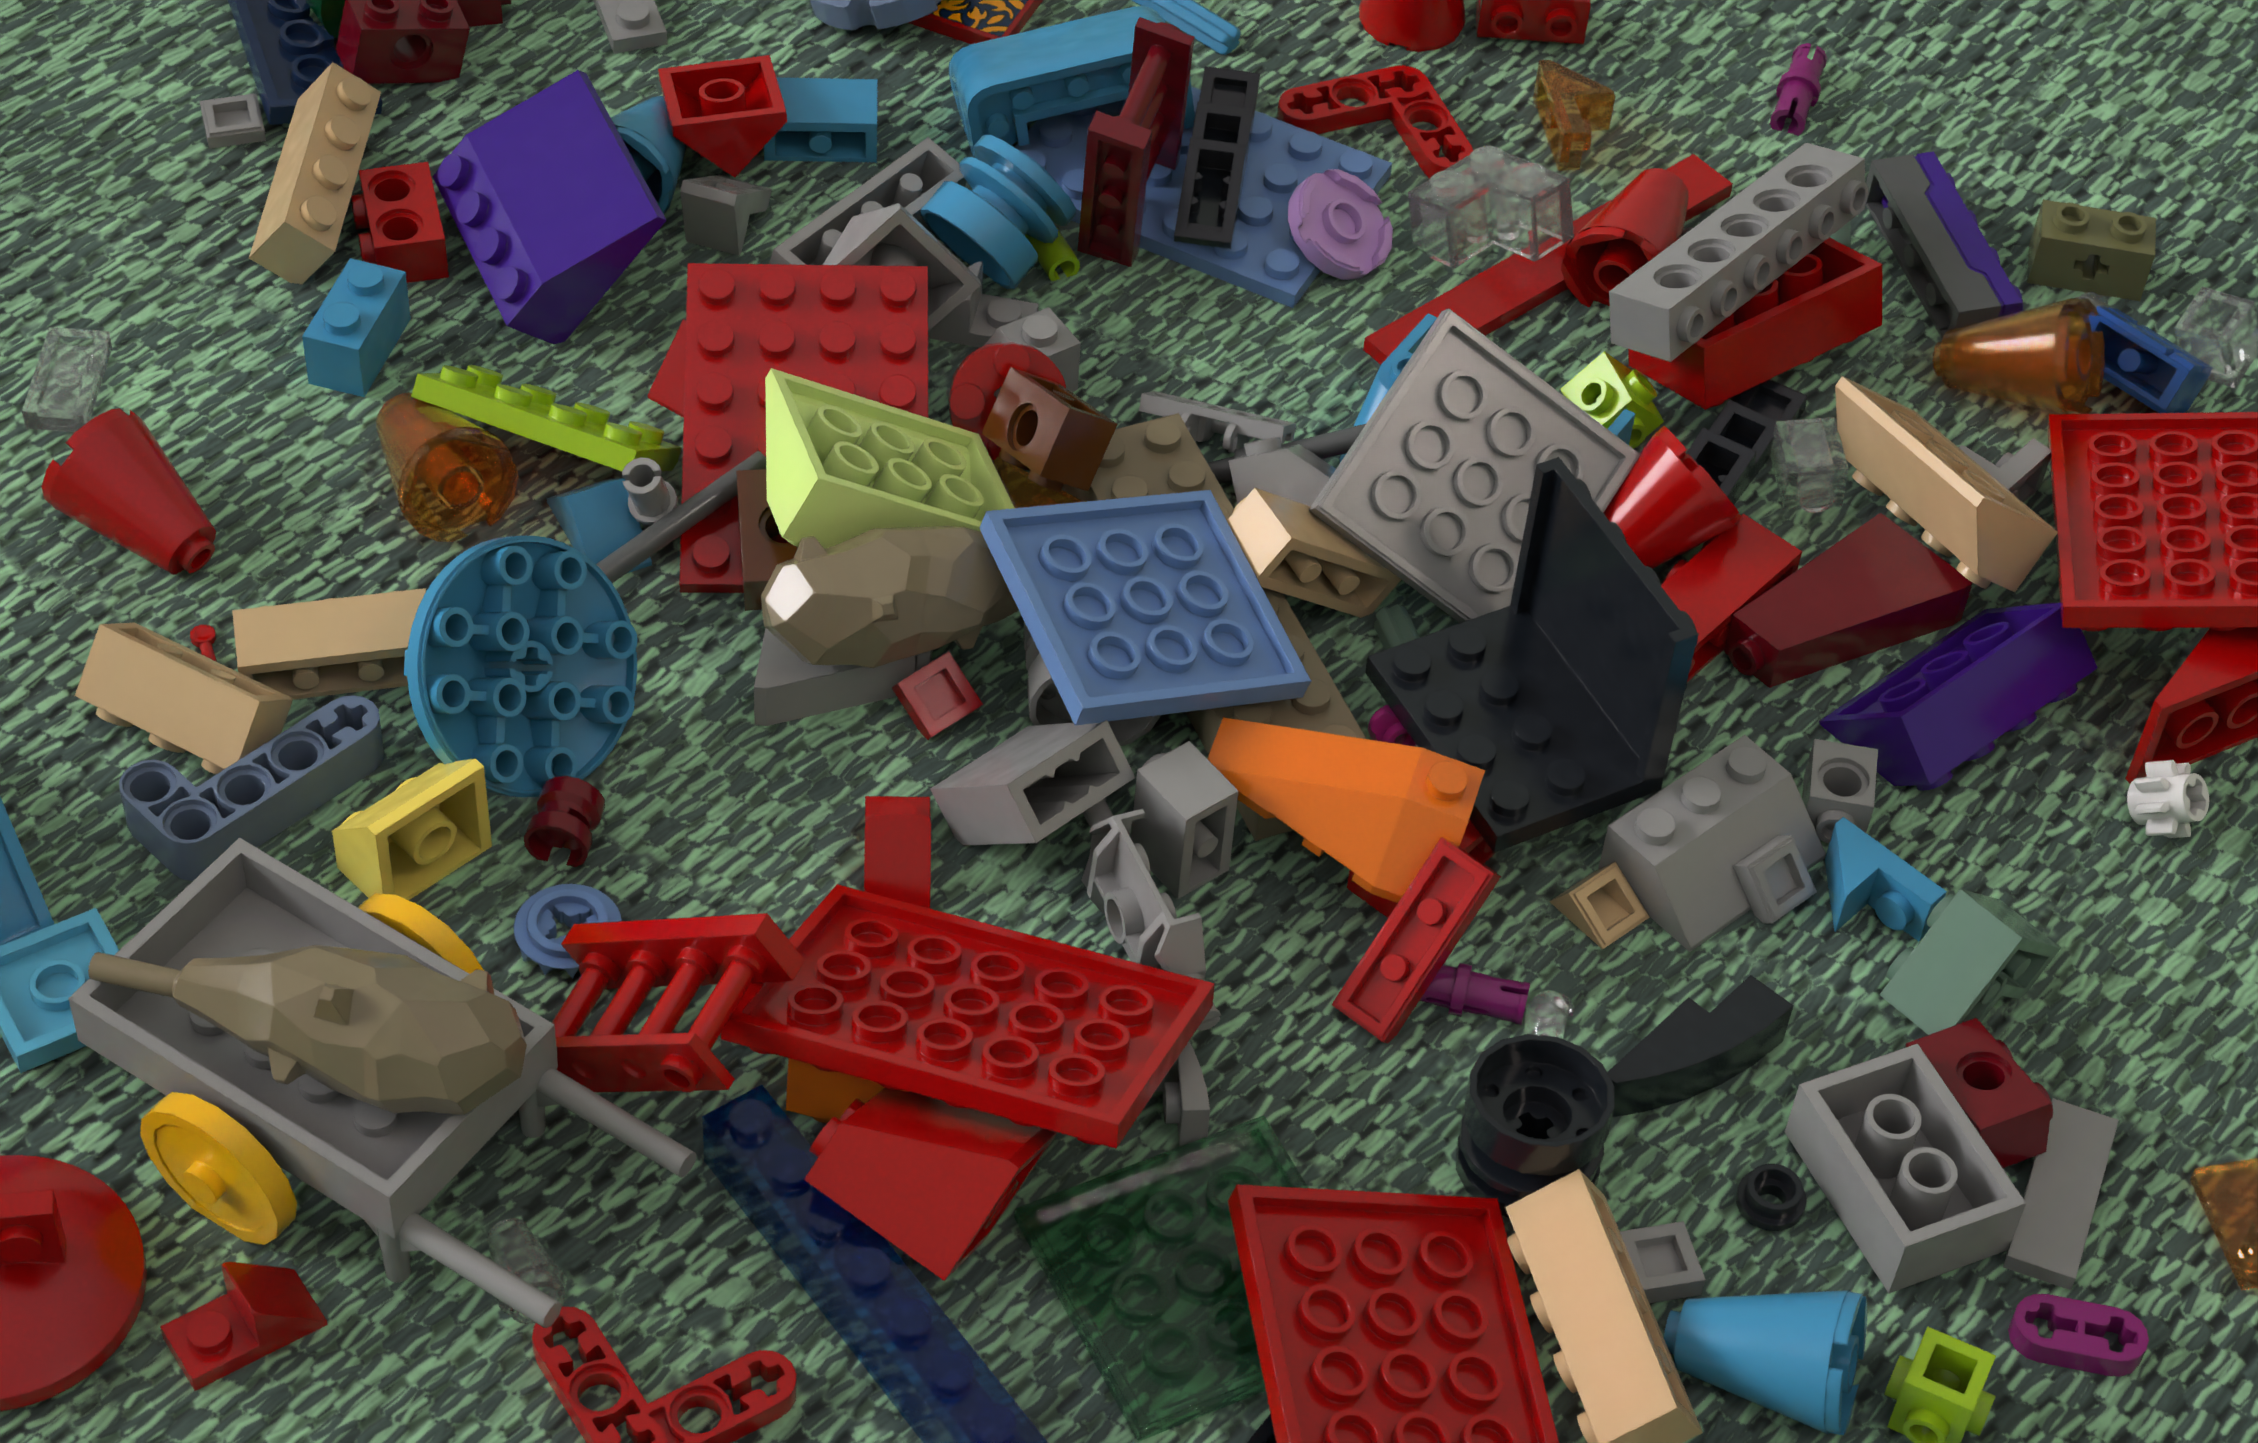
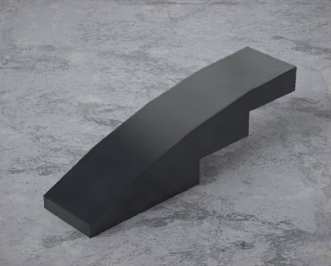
M1205 66L1200 98L1197 102L1193 133L1189 142L1174 241L1231 249L1253 128L1260 73Z
M1771 379L1742 392L1735 402L1729 400L1709 430L1704 427L1702 428L1686 454H1689L1698 465H1701L1735 505L1805 411L1807 395Z

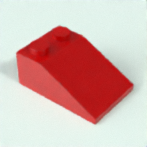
M2240 627L2231 631H2217L2209 628L2154 700L2125 777L2129 784L2136 778L2147 777L2145 771L2146 762L2174 760L2175 763L2192 764L2258 737V627Z

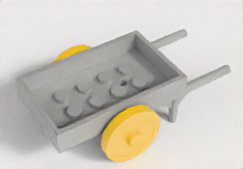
M238 838L115 954V956L182 970L194 958L257 956L311 945H323L406 955L427 968L458 981L476 969L484 971L471 949L452 929L422 906L398 895L375 893L359 907H356L241 838ZM89 978L68 998L78 1041L166 1095L141 1118L140 1136L149 1158L172 1189L192 1209L244 1242L265 1245L276 1239L296 1217L297 1201L288 1178L281 1170L282 1168L364 1219L378 1236L385 1274L390 1281H405L411 1274L410 1251H422L543 1328L550 1327L560 1314L562 1305L559 1301L425 1219L419 1213L517 1110L521 1131L529 1138L540 1137L545 1132V1106L559 1104L681 1178L689 1173L696 1161L697 1155L692 1150L558 1071L555 1024L494 989L495 995L509 1001L516 1009L527 1047L522 1074L520 1078L465 1115L421 1111L392 1113L334 1091L305 1073L288 1085L277 1083L272 1077L268 1056L254 1051L207 1020L179 1006L174 998Z

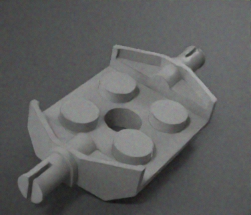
M1106 798L1082 813L1091 828L1089 833L1092 835L1090 855L1081 880L1087 888L1090 900L1103 914L1105 913L1111 935L1118 944L1123 945L1130 961L1205 981L1206 963L1201 915L1196 913L1177 918L1170 896L1165 892L1160 893L1151 877L1149 859L1145 849L1140 843L1134 844L1130 838L1131 825L1136 820L1145 818L1144 810L1139 809L1114 816L1106 802ZM1214 1003L1197 1030H1207L1219 1022L1221 1013Z

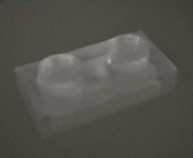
M49 327L22 409L25 429L76 432L90 421L112 351L109 331Z

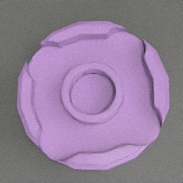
M1327 169L1324 173H1315L1309 176L1294 190L1288 203V223L1293 239L1306 259L1323 273L1341 280L1362 278L1383 264L1392 249L1393 228L1389 216L1383 219L1382 212L1377 207L1382 203L1375 191L1357 176L1339 169Z

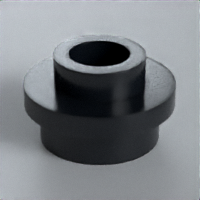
M1770 1163L1756 1167L1742 1178L1736 1193V1204L1741 1215L1752 1225L1768 1231H1782L1796 1225L1803 1216L1807 1202L1799 1177L1791 1169L1779 1164ZM1765 1194L1773 1195L1782 1204L1767 1202L1760 1196Z

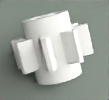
M2174 760L2146 762L2145 771L2147 777L2134 779L2128 789L2127 804L2132 819L2139 825H2146L2147 836L2164 835L2168 838L2190 837L2191 827L2189 822L2201 821L2206 816L2209 808V792L2204 779L2199 774H2190L2191 765L2189 763H2175Z

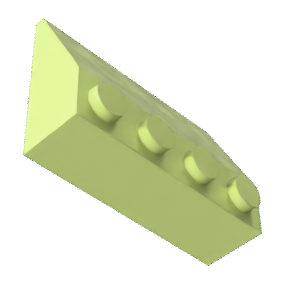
M773 368L765 378L767 502L782 538L794 546L798 547L803 537L813 536L826 549L875 528L957 526L980 531L979 527L986 511L1015 508L979 434Z

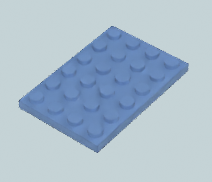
M1192 87L1194 112L1196 114L1201 90ZM1127 99L1039 119L1028 130L1030 144L1023 146L1017 144L1014 147L1038 162L1067 193L1076 207V215L1072 219L1074 222L1080 224L1087 133L1096 110L1113 117L1119 116ZM1255 111L1231 249L1174 241V233L1189 142L1193 133V127L1183 129L1180 159L1176 170L1155 163L1148 178L1139 247L1294 308L1321 271L1306 259L1294 241L1288 223V203L1296 187L1316 172L1324 173L1327 169H1339L1357 176L1377 194L1391 176L1392 163Z

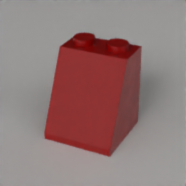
M884 1088L866 1103L856 1098L840 1119L834 1116L829 1120L810 1147L809 1151L817 1156L818 1159L804 1180L945 1281L988 1237L1058 1132L1036 1126H1021L1007 1118L979 1110L956 1108L939 1099Z

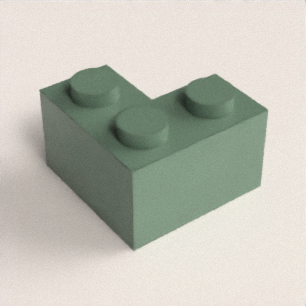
M1960 889L1955 896L1953 894L1947 895L1934 907L1927 919V925L1930 929L1915 948L1908 947L1893 961L1886 975L1890 981L1879 995L1928 1035L1974 1018L1982 1022L2001 996L2019 999L2026 994L2061 947L2003 901Z

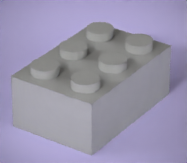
M1919 1044L1799 1084L1785 1134L1888 1294L2009 1249L2026 1202Z

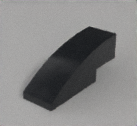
M1752 975L1742 982L1711 1012H1708L1688 997L1607 1072L1614 1084L1615 1108L1613 1117L1646 1112L1687 1100L1725 1083L1755 1065L1783 1042L1794 1005Z

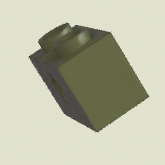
M2043 200L2029 244L2027 283L2140 301L2155 258L2156 218L2132 212H2117L2086 207L2076 203Z

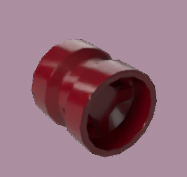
M559 776L546 781L537 801V811L539 813L534 815L528 824L524 835V846L533 857L541 861H548L553 847L568 848L571 850L566 865L577 867L583 864L593 842L590 831L596 829L605 810L604 797L593 785L579 778Z

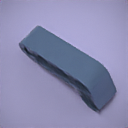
M351 695L337 698L198 787H195L175 767L165 761L145 760L133 764L123 772L119 781L127 828L132 836L172 874L184 880L194 881L238 838L245 840L255 847H259L374 772L381 765L384 758L379 710L372 701L365 697Z

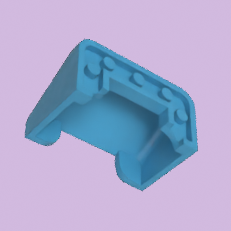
M1135 6L983 41L961 48L953 55L949 63V77L973 158L978 159L974 154V145L983 135H992L1010 145L1017 141L1019 146L1030 144L1027 122L1127 99L1135 25L1139 17L1155 23H1166L1165 20L1153 8ZM1189 79L1183 129L1194 127L1195 112L1191 79Z

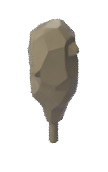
M957 526L875 528L826 549L821 546L815 537H803L794 558L776 565L761 594L764 627L802 661L812 665H858L875 668L940 648L952 641H955L962 650L971 649L974 647L983 626L998 622L1019 611L982 533Z
M311 945L257 956L194 958L182 970L101 952L95 953L90 960L88 969L90 979L174 998L179 1006L207 1020L254 1051L268 1056L272 1077L277 1083L288 1085L305 1073L334 1091L392 1113L421 1111L465 1115L520 1078L522 1074L527 1044L516 1009L509 1001L495 995L491 975L487 971L476 969L458 981L427 968L406 955L323 945Z

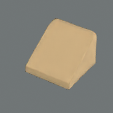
M1616 862L1594 871L1549 901L1601 949L1606 948L1650 918Z

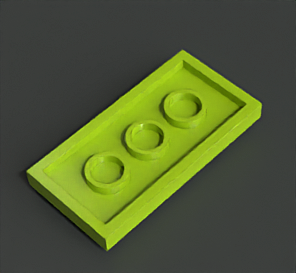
M443 365L441 373H417L411 395L415 399L613 469L623 471L630 461L640 457L654 460L660 466L661 471H672L678 463L682 447L662 441L665 433L663 430L633 421L629 422L628 427L608 422L610 417L609 411L585 403L576 402L574 408L554 403L557 394L542 387L521 384V388L518 389L501 384L503 375L499 372L475 365H468L467 370Z

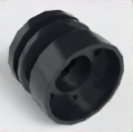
M1525 1034L1502 1039L1482 1052L1470 1072L1465 1098V1114L1461 1120L1460 1135L1456 1147V1171L1466 1191L1472 1197L1498 1198L1502 1216L1509 1218L1505 1207L1578 1169L1596 1186L1600 1174V1165L1604 1157V1143L1608 1138L1615 1108L1614 1084L1603 1064L1583 1047L1559 1037Z

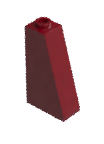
M1879 513L1734 613L1724 652L1729 656L1733 666L1740 673L1748 676L1754 675L1770 688L1956 624L1962 619L1973 582L1965 578L1954 567L1885 515Z

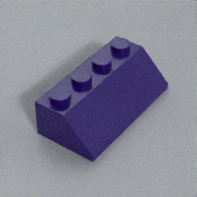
M2061 602L1984 609L1821 719L1819 724L1841 743L1878 749L1877 772L1893 786L1916 785L1919 791L1931 790L1951 780L1953 777L1951 770L1962 762L1980 758L1991 752L1995 748L1994 740L2005 732L2021 729L2037 719L2035 712L2047 703L2057 702L2074 694L2078 690L2076 683L2098 667L2082 629L2062 628Z

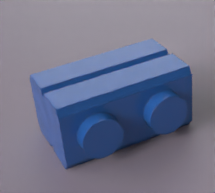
M2097 306L2093 310L2067 355L2158 413H2185L2192 405L2213 369L2210 365L2145 325H2138L2135 319L2119 309Z

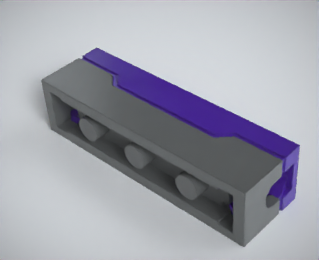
M1934 151L1919 153L1916 156L1912 154L1872 160L1866 181L1869 191L1866 206L1947 349L1951 350L2011 340L2017 320L2021 318L2023 313L2021 292L2017 286L2012 285L2000 265L1997 251L1987 243L1978 227L1974 212L1967 209L1956 190L1952 175L1945 172Z

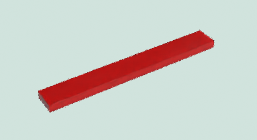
M1695 154L1665 169L1678 176L1688 189L1689 199L1685 222L1731 195L1733 184ZM1610 201L1365 337L1363 350L1381 365L1428 313L1438 318L1440 313L1448 308L1486 336L1565 291L1568 288L1561 272V265L1567 245Z

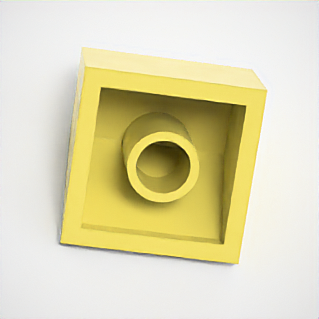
M476 758L459 760L448 764L438 763L418 777L407 779L394 792L364 811H358L350 815L340 826L332 830L337 868L368 898L378 893L394 894L410 900L491 848L492 840L484 766Z

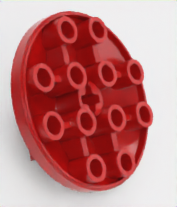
M0 1156V1411L21 1408L54 1397L81 1382L103 1365L121 1345L135 1323L146 1289L147 1268L142 1239L136 1221L124 1201L113 1189L91 1173L59 1160L39 1156Z

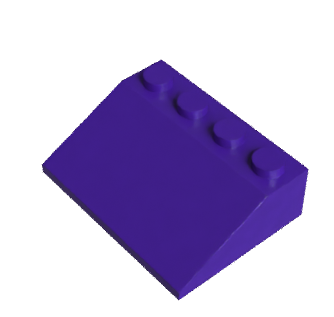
M580 70L571 73L466 134L452 153L444 158L439 169L432 176L507 327L551 344L567 340L667 221L588 75Z

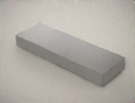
M2052 1098L2053 1117L2049 1125L2047 1150L2034 1157L2023 1195L2026 1206L2007 1251L2003 1268L2071 1290L2077 1276L2119 1120Z

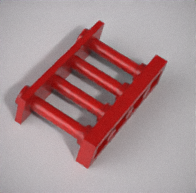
M767 913L574 924L561 945L579 965L581 977L552 1021L555 1024L557 1070L593 1092L729 1090L735 1078L712 1053L713 1045L750 983L793 981L805 959ZM717 984L688 1033H672L700 986ZM667 986L639 1034L623 1035L652 987ZM619 988L590 1036H576L604 990Z

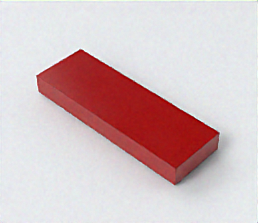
M1441 837L1331 1005L1383 1043H1389L1397 1036L1501 876L1450 840Z

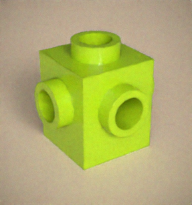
M1605 351L1560 388L1563 396L1607 429L1624 409L1636 413L1629 446L1633 449L1639 446L1650 433L1664 422L1652 401L1657 397V392L1649 380L1636 369L1632 371Z
M1927 1326L1914 1359L1911 1360L1900 1355L1886 1387L1884 1395L1897 1400L1887 1428L1904 1434L1913 1443H1961L1965 1431L1980 1436L1996 1397L1983 1390L1996 1355Z

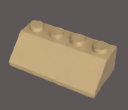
M1842 376L1835 385L1838 453L1856 468L1852 478L1878 496H1882L1883 493L1887 495L1890 501L1886 508L1899 519L1914 527L1920 524L1925 529L1920 537L1926 544L1947 557H1951L1954 554L1961 560L1956 570L1965 578L1984 589H1987L1990 583L1993 582L2016 592L2058 532L1917 412Z

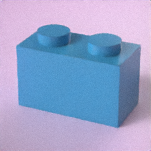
M776 77L787 112V122L764 146V161L877 162V79Z
M352 258L349 259L302 336L309 384L361 397L366 396L411 319L406 271Z

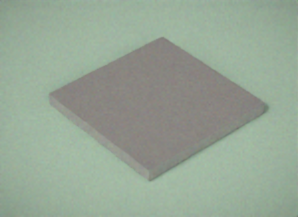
M1448 308L1440 313L1309 511L1456 621L1462 623L1510 606L1537 464L1559 457L1574 477L1581 479L1586 484L1592 500L1604 512L1641 454Z

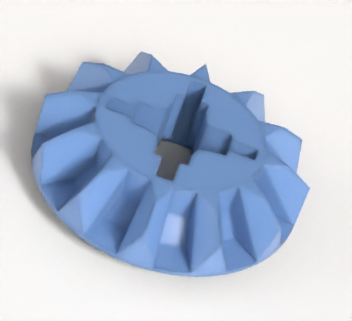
M580 884L555 885L535 893L523 903L515 917L514 939L520 948L524 962L532 960L538 963L544 975L553 969H563L573 978L579 969V965L561 945L566 935L555 939L557 937V929L554 917L560 923H565L570 928L574 924L619 922L622 920L615 903L603 892Z

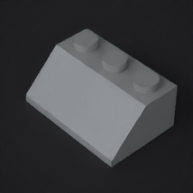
M1743 735L1608 825L1598 869L1616 862L1649 917L1685 949L1691 952L1751 910L1733 868L1736 863L1777 835H1793L1807 870L1823 860L1826 853L1791 773L1746 735Z

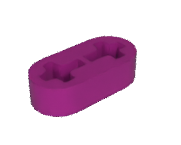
M2033 1294L2025 1297L2017 1304L2008 1328L2011 1343L2019 1353L2028 1359L2039 1363L2106 1376H2124L2132 1373L2140 1365L2149 1342L2147 1329L2141 1320L2129 1311L2050 1294ZM2035 1318H2042L2048 1321V1329L2053 1332L2051 1338L2038 1336V1328L2033 1324ZM2105 1332L2118 1334L2119 1344L2124 1346L2122 1352L2109 1350V1342L2103 1338Z

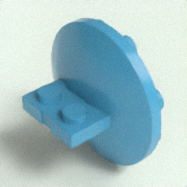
M507 536L481 542L458 555L444 567L433 580L417 609L410 632L408 650H405L404 676H407L409 696L418 725L427 743L443 764L476 758L484 766L486 790L489 793L509 797H539L546 781L554 777L569 776L583 780L610 754L619 740L627 721L633 714L637 681V633L631 625L627 610L612 582L591 559L577 549L563 542L540 536Z

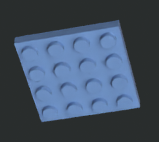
M1211 490L986 511L979 529L1075 726L1101 723L1105 720L1109 722L1302 698L1311 679Z

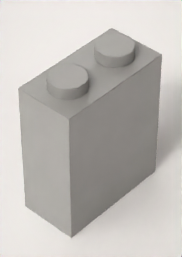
M1107 720L1101 723L1076 726L1072 722L1027 726L930 788L954 837L962 845L1029 844L1039 842L1136 777Z

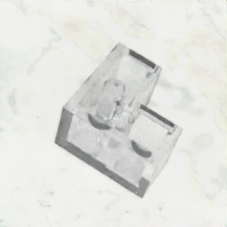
M1486 144L1473 150L1467 157L1444 171L1435 173L1429 180L1408 192L1413 246L1427 257L1454 269L1493 244L1536 262L1574 237L1570 178L1546 169L1540 164L1531 163L1504 152L1495 146Z

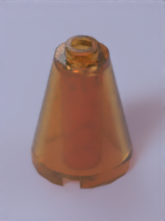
M2070 298L1948 330L1943 336L1942 342H1937L1934 347V371L1937 376H1942L1943 382L1948 388L2061 414H2090L2093 408L2086 406L2085 403L2088 397H2099L2105 367V343L2103 331L2092 332L2088 316H2099L2096 306L2089 299Z
M412 392L402 393L388 400L378 413L376 430L399 507L409 524L419 534L437 542H453L468 536L460 530L464 527L484 520L491 527L501 519L514 499L519 478L517 467L513 463L510 451L504 442L493 433L452 411L411 397Z

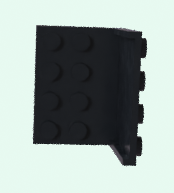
M1557 457L1536 465L1510 606L1369 655L1365 673L1418 747L1485 770L1470 820L1491 850L1496 853L1661 790L1684 692L1687 688L1690 667L1698 642V633L1691 617L1686 612L1680 611L1663 590L1654 570L1649 566H1644L1626 543L1625 536L1616 523L1610 522L1592 500L1586 484L1581 479H1576L1563 461Z

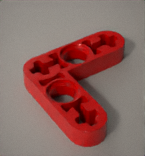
M1401 65L1295 87L1285 91L1280 96L1277 111L1278 120L1316 134H1322L1390 119L1418 165L1429 179L1437 183L1449 185L1463 182L1470 176L1474 156L1472 145L1428 78L1414 67ZM1353 98L1364 102L1366 105L1352 107L1344 105L1340 101ZM1428 122L1435 125L1438 129L1426 131L1417 129L1412 124ZM1441 145H1443V147H1442V153L1444 154L1445 157H1439V151H1440V146H1441Z
M562 1306L560 1314L550 1327L543 1328L537 1323L533 1327L532 1343L536 1362L586 1443H621V1437L616 1428L625 1421L626 1431L633 1443H732L781 1418L791 1410L796 1401L797 1374L793 1364L784 1355L775 1351L759 1350L746 1354L647 1404L595 1320L586 1311L576 1307ZM564 1332L568 1338L578 1339L579 1357L584 1364L574 1370L573 1360L566 1348L562 1345L554 1346L553 1335L556 1333ZM761 1375L767 1383L777 1380L776 1394L767 1397L761 1389L752 1391L751 1379ZM596 1385L613 1387L621 1396L614 1406L603 1411H593L584 1407L580 1403L579 1398L584 1391ZM729 1389L731 1391L733 1402L740 1399L739 1414L735 1415L733 1413L731 1401L724 1390ZM695 1407L712 1409L721 1419L715 1428L705 1433L687 1431L680 1425L679 1420L686 1411Z

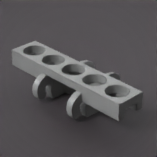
M1157 391L1141 394L1139 411L1163 417L1179 413L1195 441L1204 442L1208 441L1214 433L1223 434V449H1227L1232 453L1235 452V449L1243 448L1244 444L1253 438L1267 439L1280 436L1281 444L1285 441L1291 442L1294 440L1296 423Z

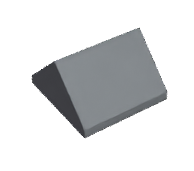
M901 204L853 216L823 265L928 266V331L981 286L980 279Z

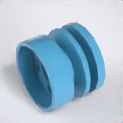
M983 135L974 145V154L978 159L964 157L959 163V170L972 190L953 181H944L921 209V216L933 233L959 258L969 265L979 261L983 262V273L1006 289H1015L1038 261V254L1025 235L1044 243H1053L1058 237V229L1055 224L1067 226L1076 215V207L1067 193L1038 162L997 137Z

